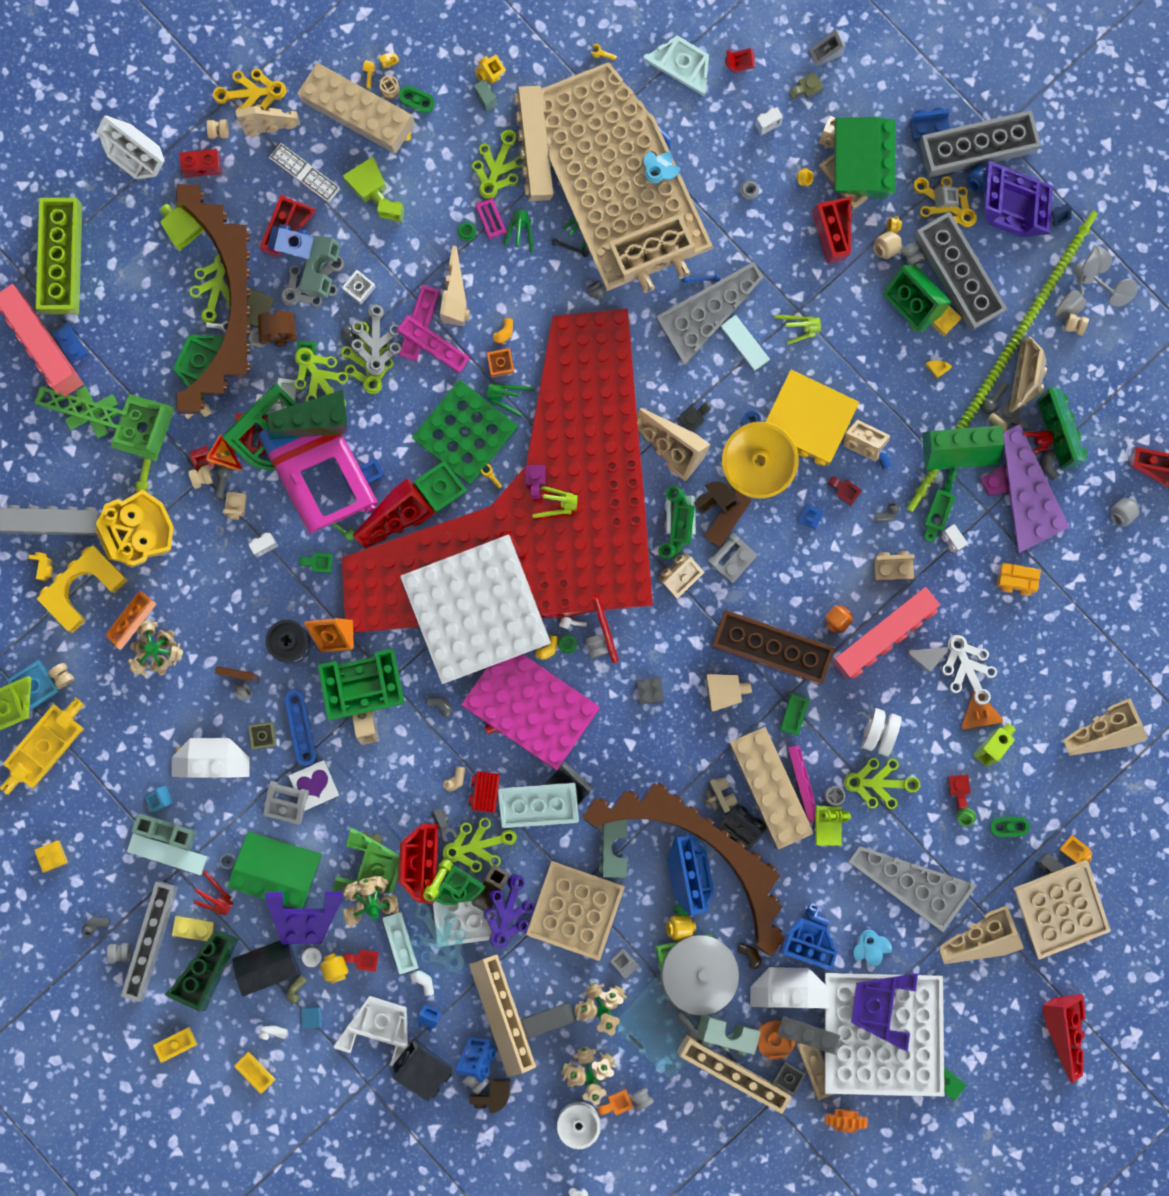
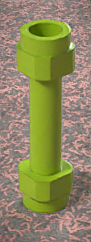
M144 458L139 482L136 481L135 485L136 492L142 489L146 492L148 490L149 484H147V479L152 461L150 459Z
M443 859L439 864V871L435 879L424 891L423 897L426 900L433 901L439 893L438 887L445 875L452 869L453 863L450 860Z

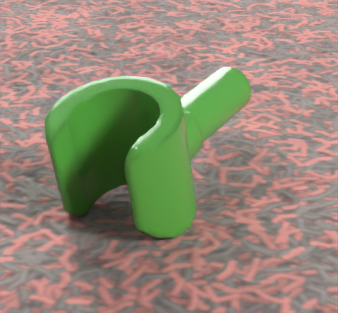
M337 523L332 524L348 541L351 542L355 539L353 537L355 532L352 528L346 531Z

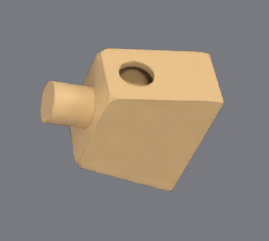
M706 675L711 712L742 702L741 695L752 693L751 683H739L738 675Z
M374 711L352 716L356 738L361 745L380 741Z

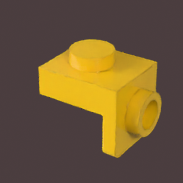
M35 552V555H29L28 559L39 562L36 579L48 582L53 573L52 559L46 557L47 554Z

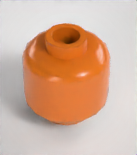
M842 604L840 606L834 605L824 617L828 623L826 627L833 633L836 631L844 633L853 622L851 617L853 613Z

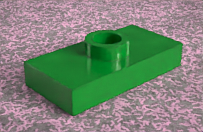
M790 694L780 731L796 736L799 735L810 699Z
M944 1067V1093L955 1101L967 1085Z

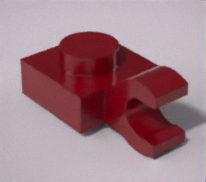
M832 476L827 482L829 486L838 490L835 496L849 506L854 503L862 492L860 488L848 479L842 483L835 476Z

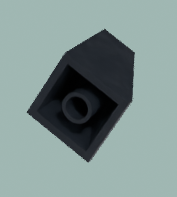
M415 1038L412 1039L390 1067L391 1075L396 1082L426 1101L437 1096L440 1091L439 1087L443 1082L446 1083L451 1078V1072L453 1071L451 1065Z

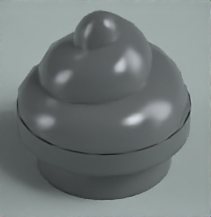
M600 280L587 287L590 297L601 301L604 300L606 289Z

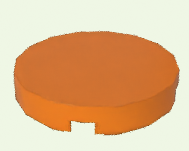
M781 1020L767 1021L758 1029L761 1033L757 1048L762 1055L769 1059L779 1060L785 1058L794 1048L795 1041L777 1035Z

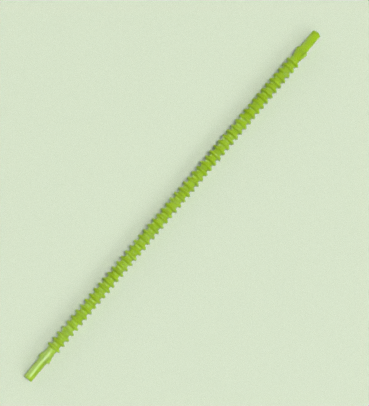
M1091 211L1084 224L1078 228V234L1074 235V239L1071 240L1072 244H1068L1069 248L1065 249L1066 253L1062 254L1063 257H1060V262H1057L1058 266L1054 267L1055 271H1052V275L1048 276L1049 280L1045 281L1044 289H1040L1041 293H1038V298H1035V302H1032V307H1029L1030 311L1026 312L1027 316H1023L1024 320L1020 321L1021 325H1018L1015 334H1012L1013 338L1009 339L1010 343L1006 344L1007 348H1003L1004 352L1000 353L999 361L995 362L996 366H992L993 370H990V375H987V379H984V384H981L982 388H979V393L975 394L976 398H972L973 402L969 403L970 407H967V411H964V416H961L962 420H959V425L955 426L956 429L969 427L970 419H974L973 414H977L976 410L980 409L979 405L983 404L982 400H986L985 396H988L987 392L991 391L990 387L994 386L993 382H997L996 378H999V373H1002V369H1005V364H1008L1007 360H1010V355L1014 354L1013 350L1016 351V346L1020 345L1021 337H1025L1024 333L1028 332L1027 328L1031 327L1030 323H1033V319H1036V314H1039L1038 310L1042 309L1041 305H1045L1044 301L1048 300L1047 296H1050V292H1053V287H1056L1055 283L1059 282L1058 278H1061V274L1065 273L1064 269H1067L1066 265L1070 264L1069 260H1073L1072 256L1076 255L1075 251L1079 250L1078 247H1081V243L1084 242L1083 238L1089 234V228L1098 216L1097 212ZM939 469L927 471L928 475L924 476L925 480H921V486L916 488V494L906 508L908 511L913 512L921 498L926 496L928 487L930 488L931 483H934L933 479L937 478L936 474L940 473Z

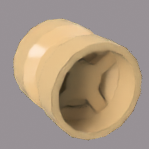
M392 75L384 76L380 81L382 95L389 100L395 99L400 91L398 81Z
M207 120L208 138L215 139L216 137H221L222 139H227L229 136L227 120H220L219 122Z
M1069 313L1064 331H1073L1077 335L1083 336L1089 318H1080L1074 313Z
M207 465L202 466L198 472L196 470L189 471L194 489L200 488L202 483L207 485L213 483V478Z
M65 663L58 664L48 671L49 676L54 678L57 689H61L75 680L73 675L68 673V667Z

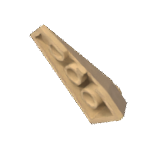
M453 246L449 262L450 275L446 277V290L443 292L440 317L443 324L465 327V321H469L470 310H467L457 246Z
M1131 698L1110 706L1107 709L1108 712L1101 717L1096 716L1087 727H1081L1065 738L1063 741L1069 755L1128 747L1147 740L1148 737Z
M1008 906L988 912L984 915L983 920L977 924H971L969 926L970 929L966 932L955 935L939 947L944 964L1003 956L1024 949Z

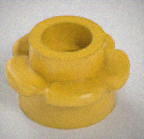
M803 168L797 173V181L800 186L812 183L814 175L811 170Z
M898 216L889 217L886 224L887 232L892 231L897 234L902 228V221L899 220Z

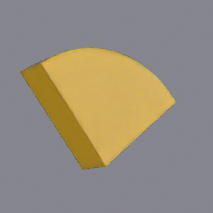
M395 53L379 56L383 69L400 62Z
M932 360L925 364L936 379L952 368L948 362Z

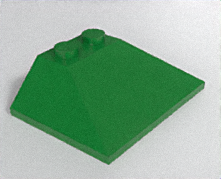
M394 648L375 652V657L344 664H338L337 661L318 665L328 721L405 704Z

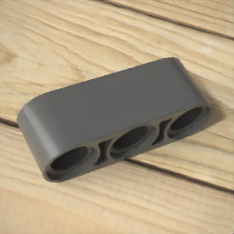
M570 1002L522 1018L520 1021L526 1039L573 1023L576 1021Z

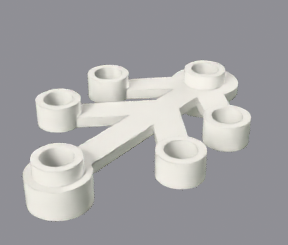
M961 635L952 636L948 641V648L951 652L941 671L943 675L950 676L954 672L953 665L957 656L961 664L954 682L950 684V691L952 693H959L962 690L961 684L964 676L967 674L975 691V702L979 705H984L990 701L991 696L989 691L982 689L974 670L984 673L987 678L991 679L997 675V669L993 666L988 667L968 659L966 654L967 652L976 655L978 660L985 661L989 657V652L986 649H978L968 645L966 639ZM954 642H959L960 648H956ZM980 652H985L986 657L981 658ZM945 667H950L951 672L946 673L944 670ZM988 669H992L994 671L993 676H990L988 674ZM953 684H957L959 686L958 691H955L953 689ZM979 694L984 695V701L978 699Z

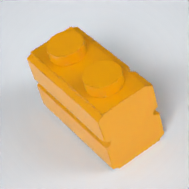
M1002 563L999 566L996 587L1001 588L1002 592L1012 593L1013 590L1020 591V595L1031 596L1032 593L1034 594L1038 591L1041 569Z

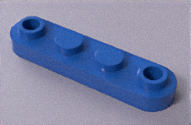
M291 690L285 695V705L296 759L299 764L310 766L316 761V750L305 697L300 691ZM295 696L299 699L296 704L292 702V698ZM305 753L310 754L309 760L304 759L303 756Z

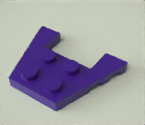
M342 891L325 892L324 908L283 909V892H265V900L282 944H322L343 899Z
M914 973L856 983L851 1023L903 1051H908L910 1033L890 1030L895 989L916 992L918 974Z

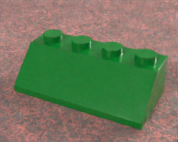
M1003 425L922 432L925 471L998 465L1004 446Z

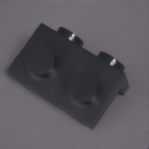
M566 762L545 783L546 785L575 783L577 805L593 789Z

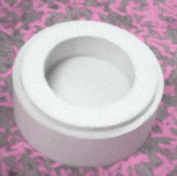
M315 947L307 948L302 954V962L307 967H315L322 960L320 950Z

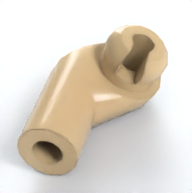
M456 766L455 776L445 780L443 788L451 792L461 787L464 781L465 768Z

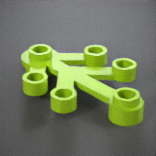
M505 130L502 133L501 140L503 144L496 162H494L488 144L484 143L479 147V152L484 156L491 171L489 179L483 170L484 165L481 161L476 160L472 164L473 171L478 174L481 181L479 187L480 195L485 199L494 198L499 189L518 184V176L514 173L509 174L506 179L496 182L499 175L515 168L522 169V166H524V159H521L520 156L516 157L514 161L503 165L510 146L516 143V134L512 130ZM511 137L512 141L507 142L505 139ZM483 147L488 148V151L482 152L481 149ZM518 160L523 161V164L517 165L516 162ZM480 164L481 168L475 169V165ZM515 177L516 181L510 182L509 179ZM491 188L492 191L490 193H487L485 189Z
M219 254L216 255L214 263L205 268H197L194 274L197 280H203L206 275L217 270L216 277L190 289V296L198 298L202 293L212 288L208 306L201 314V319L205 324L207 322L214 323L217 314L214 310L220 291L227 301L228 308H230L229 289L223 280L225 269L223 264L220 263L221 258ZM202 271L204 276L198 277L197 272ZM197 289L199 294H192V290ZM210 312L213 317L209 319L205 314Z
M360 321L363 324V328L366 329L365 332L369 334L370 329L368 324L363 321ZM358 325L354 326L356 330L360 329ZM360 338L363 342V348L370 354L369 346ZM389 342L387 343L388 345L386 348H381L379 350V357L384 353V351H388V348L390 346ZM345 346L342 348L341 354L344 358H350L366 369V361L361 356H356L351 347ZM350 350L351 352L349 355H344V351ZM390 358L391 365L385 366L384 371L380 375H372L366 370L367 376L357 371L352 364L345 367V373L349 377H354L361 381L367 393L377 394L382 388V377L387 370L394 366V362ZM353 368L354 372L349 374L347 370ZM375 382L376 387L370 388V383Z
M301 348L296 352L295 361L299 365L298 377L294 382L295 388L298 390L305 388L306 381L304 378L307 368L312 374L309 394L306 396L305 401H308L309 396L317 398L318 384L326 395L334 393L325 379L336 380L340 384L347 382L348 375L345 372L335 373L318 370L314 364H325L328 368H334L337 365L335 357L317 356L308 348ZM302 354H306L308 356L307 361H303L301 359ZM329 359L334 360L335 363L333 366H330L328 364ZM339 375H345V381H340ZM297 381H302L304 386L298 387Z
M871 758L867 761V765L858 773L846 775L844 786L850 792L857 791L866 801L867 807L876 808L878 806L877 798L871 797L864 788L872 787L885 801L888 809H895L898 805L897 800L892 798L882 787L905 788L907 792L913 793L919 790L920 781L915 777H909L905 781L883 780L891 771L898 768L899 763L896 759L888 760L886 766L872 779H863L871 770L879 767L878 759ZM872 760L876 761L877 763L876 767L874 768L870 766V762ZM891 761L896 763L895 768H890L889 763ZM851 779H855L857 781V784L855 786H852L850 784ZM910 781L914 782L915 784L914 788L912 789L908 787V783ZM870 799L875 800L874 806L869 805ZM889 800H893L895 802V805L893 807H890L888 805Z
M482 818L470 843L461 846L466 835L472 832L471 824L463 823L455 842L449 843L444 847L443 856L451 862L460 861L473 872H479L482 869V863L477 860H471L464 853L472 852L488 861L491 866H493L492 858L496 857L499 860V863L496 865L498 867L501 864L500 857L497 855L493 856L482 848L501 843L512 845L516 842L517 835L513 830L508 829L500 836L480 841L486 829L491 826V821L488 818ZM483 820H487L489 822V825L487 827L482 826L481 823ZM464 825H469V832L463 831ZM510 833L513 836L511 841L505 839L506 834ZM450 849L456 850L455 856L449 855ZM474 863L480 864V868L478 870L473 869Z

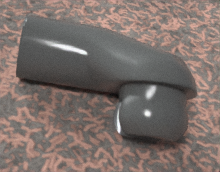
M1049 451L1042 457L1041 467L1053 481L1060 474L1053 467L1056 454Z
M892 501L884 513L874 514L875 523L893 521L899 513V504Z
M428 697L427 706L438 707L442 711L441 715L448 718L452 715V705L446 698Z
M90 918L84 924L82 934L85 937H90L99 927L109 928L110 918Z

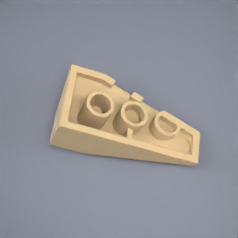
M643 408L639 409L637 414L639 432L648 442L654 445L657 449L655 452L659 456L662 455L668 463L667 467L686 481L704 460L711 444L683 427Z

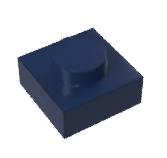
M1069 203L1057 206L1051 211V223L1054 227L1071 220L1072 207Z

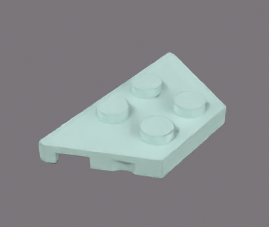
M676 36L668 43L657 47V50L644 55L643 60L700 95L705 96L709 54L681 37Z

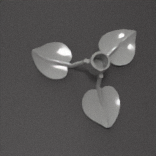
M1093 245L1086 261L1077 264L1073 270L1074 274L1078 277L1076 282L1079 284L1080 292L1074 290L1067 294L1057 307L1054 316L1067 318L1069 313L1078 315L1083 310L1086 299L1082 297L1084 295L1082 283L1090 284L1095 280L1110 293H1113L1109 298V302L1116 307L1129 303L1137 294L1138 285L1133 279H1124L1113 290L1096 276L1099 273H1104L1110 268L1112 256L1104 248Z

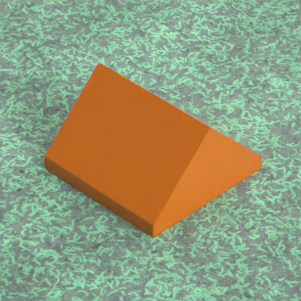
M334 618L305 621L304 625L321 653L353 649V620Z

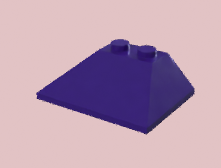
M988 161L983 206L988 224L1019 237L1048 235L1050 233L1053 185Z

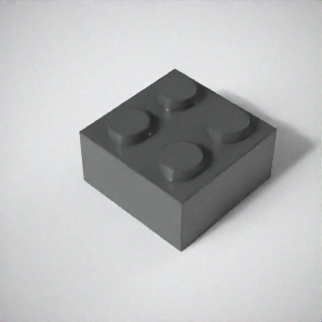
M661 677L636 681L640 705L664 702Z
M1042 853L1036 861L1037 867L1045 870L1047 875L1065 868L1049 853Z
M783 1061L772 1083L794 1096L806 1073Z

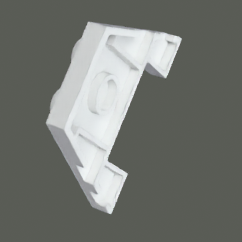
M369 996L337 1040L334 1048L351 1053L357 1034L396 1046L390 1066H392L408 1046L407 1007Z

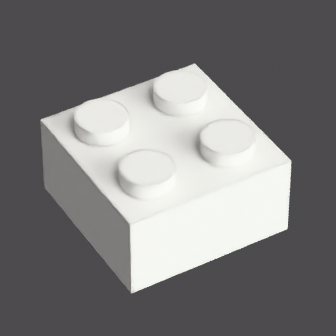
M778 107L771 108L767 113L757 116L755 127L760 135L781 125L783 116Z
M358 270L354 272L342 287L343 291L360 305L376 288L375 284Z
M955 524L941 533L942 540L948 544V549L953 553H956L968 544Z
M267 532L262 534L259 539L255 538L249 543L253 554L257 558L278 547L273 535Z

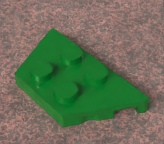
M188 336L173 368L175 374L187 388L212 363L225 336Z

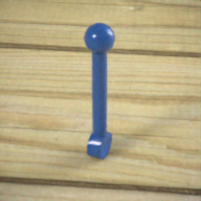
M720 275L698 278L684 277L681 280L682 283L710 280L718 282L721 280Z

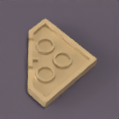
M258 106L235 110L245 135L250 137L258 136L263 132L274 133L282 128L293 129L297 125H301L297 111H289V114L282 112V109L269 108L267 111H264Z

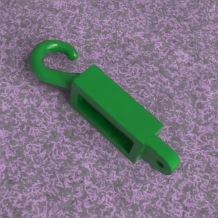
M956 468L950 470L943 491L937 489L923 525L927 527L924 534V539L927 542H933L938 531L942 532L944 530L956 495L951 494L952 484L957 475ZM938 514L941 516L942 520L939 525L931 522L932 515Z

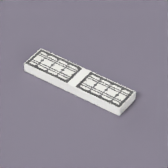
M282 143L279 144L269 157L270 160L327 203H330L340 190L339 186Z

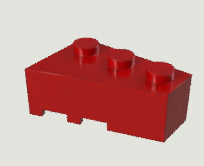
M280 195L260 244L259 251L278 258L282 252L267 248L272 226L279 227L280 224L290 226V231L297 232V228L303 229L314 217L316 209ZM293 236L289 238V244L294 240Z
M852 196L819 203L811 211L827 264L844 261L851 254Z
M1132 447L1128 466L1169 489V453Z

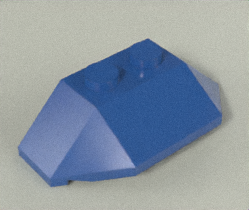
M693 835L674 838L667 858L674 898L689 916L705 913L708 911V905L714 892L707 851L695 840Z
M799 918L786 931L779 949V953L831 971L838 953L827 927L803 918Z

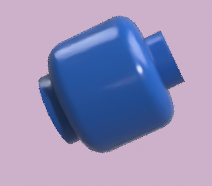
M978 164L968 174L967 181L971 190L975 192L985 191L987 165Z

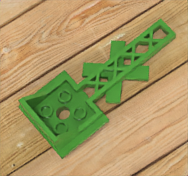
M40 386L34 404L70 415V417L65 419L70 430L90 421L97 438H100L109 433L106 427L116 429L111 448L157 461L175 410L174 407L129 394L122 411L114 408L119 404L113 394L96 403L93 401L86 386L75 391L77 397L72 395L64 397L60 392L57 394L55 390ZM45 392L51 394L53 398L48 403L42 402ZM68 399L70 405L63 409L59 402ZM82 405L84 410L78 412L77 407ZM121 415L119 424H114L112 418ZM142 424H147V430L141 433L139 427Z

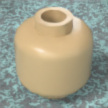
M892 231L877 237L873 246L875 254L883 259H889L898 254L902 249L901 237Z

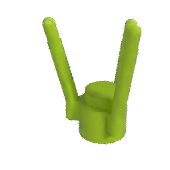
M774 315V318L803 321L785 323V327L803 326L804 332H808L805 335L787 341L788 345L809 337H815V333L821 332L819 317Z
M540 486L542 490L561 495L562 497L543 494L542 497L561 501V507L565 509L533 514L532 517L571 514V510L576 511L578 495Z

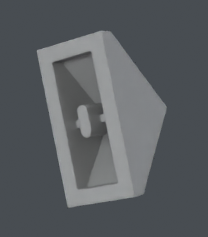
M835 30L812 46L809 51L816 66L841 57L845 44L839 31Z
M948 647L909 650L906 652V655L924 671L929 673L948 652Z

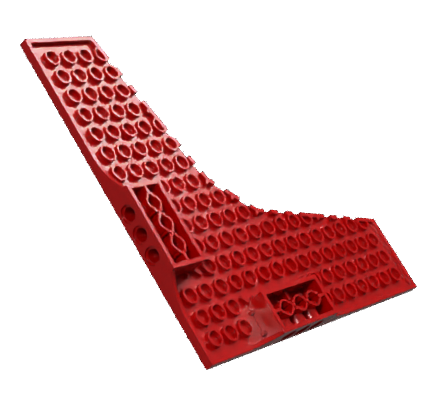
M628 308L552 317L526 465H545L546 487L578 495L576 511L571 510V514L533 518V514L565 508L561 507V501L543 498V494L562 497L546 490L540 489V499H532L531 486H526L525 466L490 507L342 557L345 619L353 620V633L419 628V623L400 576L493 541L499 533L510 530L523 551V555L518 558L542 619L571 617L596 612L592 600L594 595L600 596L604 611L653 606Z

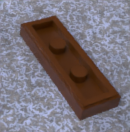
M735 490L734 494L741 503L727 514L722 510L704 536L705 539L719 548L752 501L737 490Z

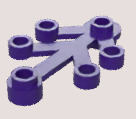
M512 874L507 880V885L511 890L505 908L502 903L503 894L501 891L492 890L489 894V898L493 901L501 920L499 927L495 920L497 918L495 910L486 909L483 917L487 920L492 931L489 937L490 943L496 949L504 948L508 943V938L519 931L525 932L529 928L528 922L520 919L516 922V925L507 929L509 922L525 912L532 913L535 908L533 902L524 901L521 906L513 910L518 891L525 885L524 878L521 875Z

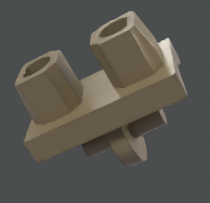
M726 777L709 781L715 796L713 797L710 790L706 791L705 794L708 799L703 801L704 805L710 803L714 810L718 808L715 801L718 800L723 813L730 811L729 808L736 805L738 801L734 794L724 798L721 791L730 787Z

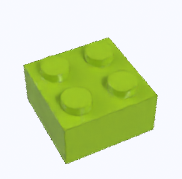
M388 199L379 200L377 209L379 218L398 222L403 221L405 211L401 202H390Z

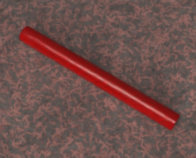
M594 595L592 600L611 662L617 663L619 661L600 596Z

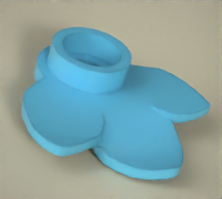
M648 152L644 158L645 176L651 183H659L663 179L671 180L681 170L680 167L672 165L671 152L663 153L658 157L652 152Z
M865 930L860 934L859 943L854 947L853 955L856 961L865 958L871 966L878 967L882 961L883 954L892 952V946L887 938L878 936L873 930ZM872 937V941L867 943V939Z

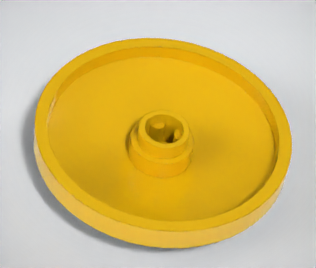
M753 422L737 429L727 440L722 453V467L728 482L738 492L752 498H769L784 491L793 481L799 465L798 450L792 437L781 427L768 422Z

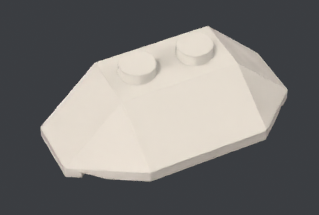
M104 116L97 134L101 139L107 157L135 179L156 177L164 163L160 147L131 124Z
M190 738L172 757V777H250V757L230 738Z
M769 967L750 987V1007L829 1008V988L809 968Z

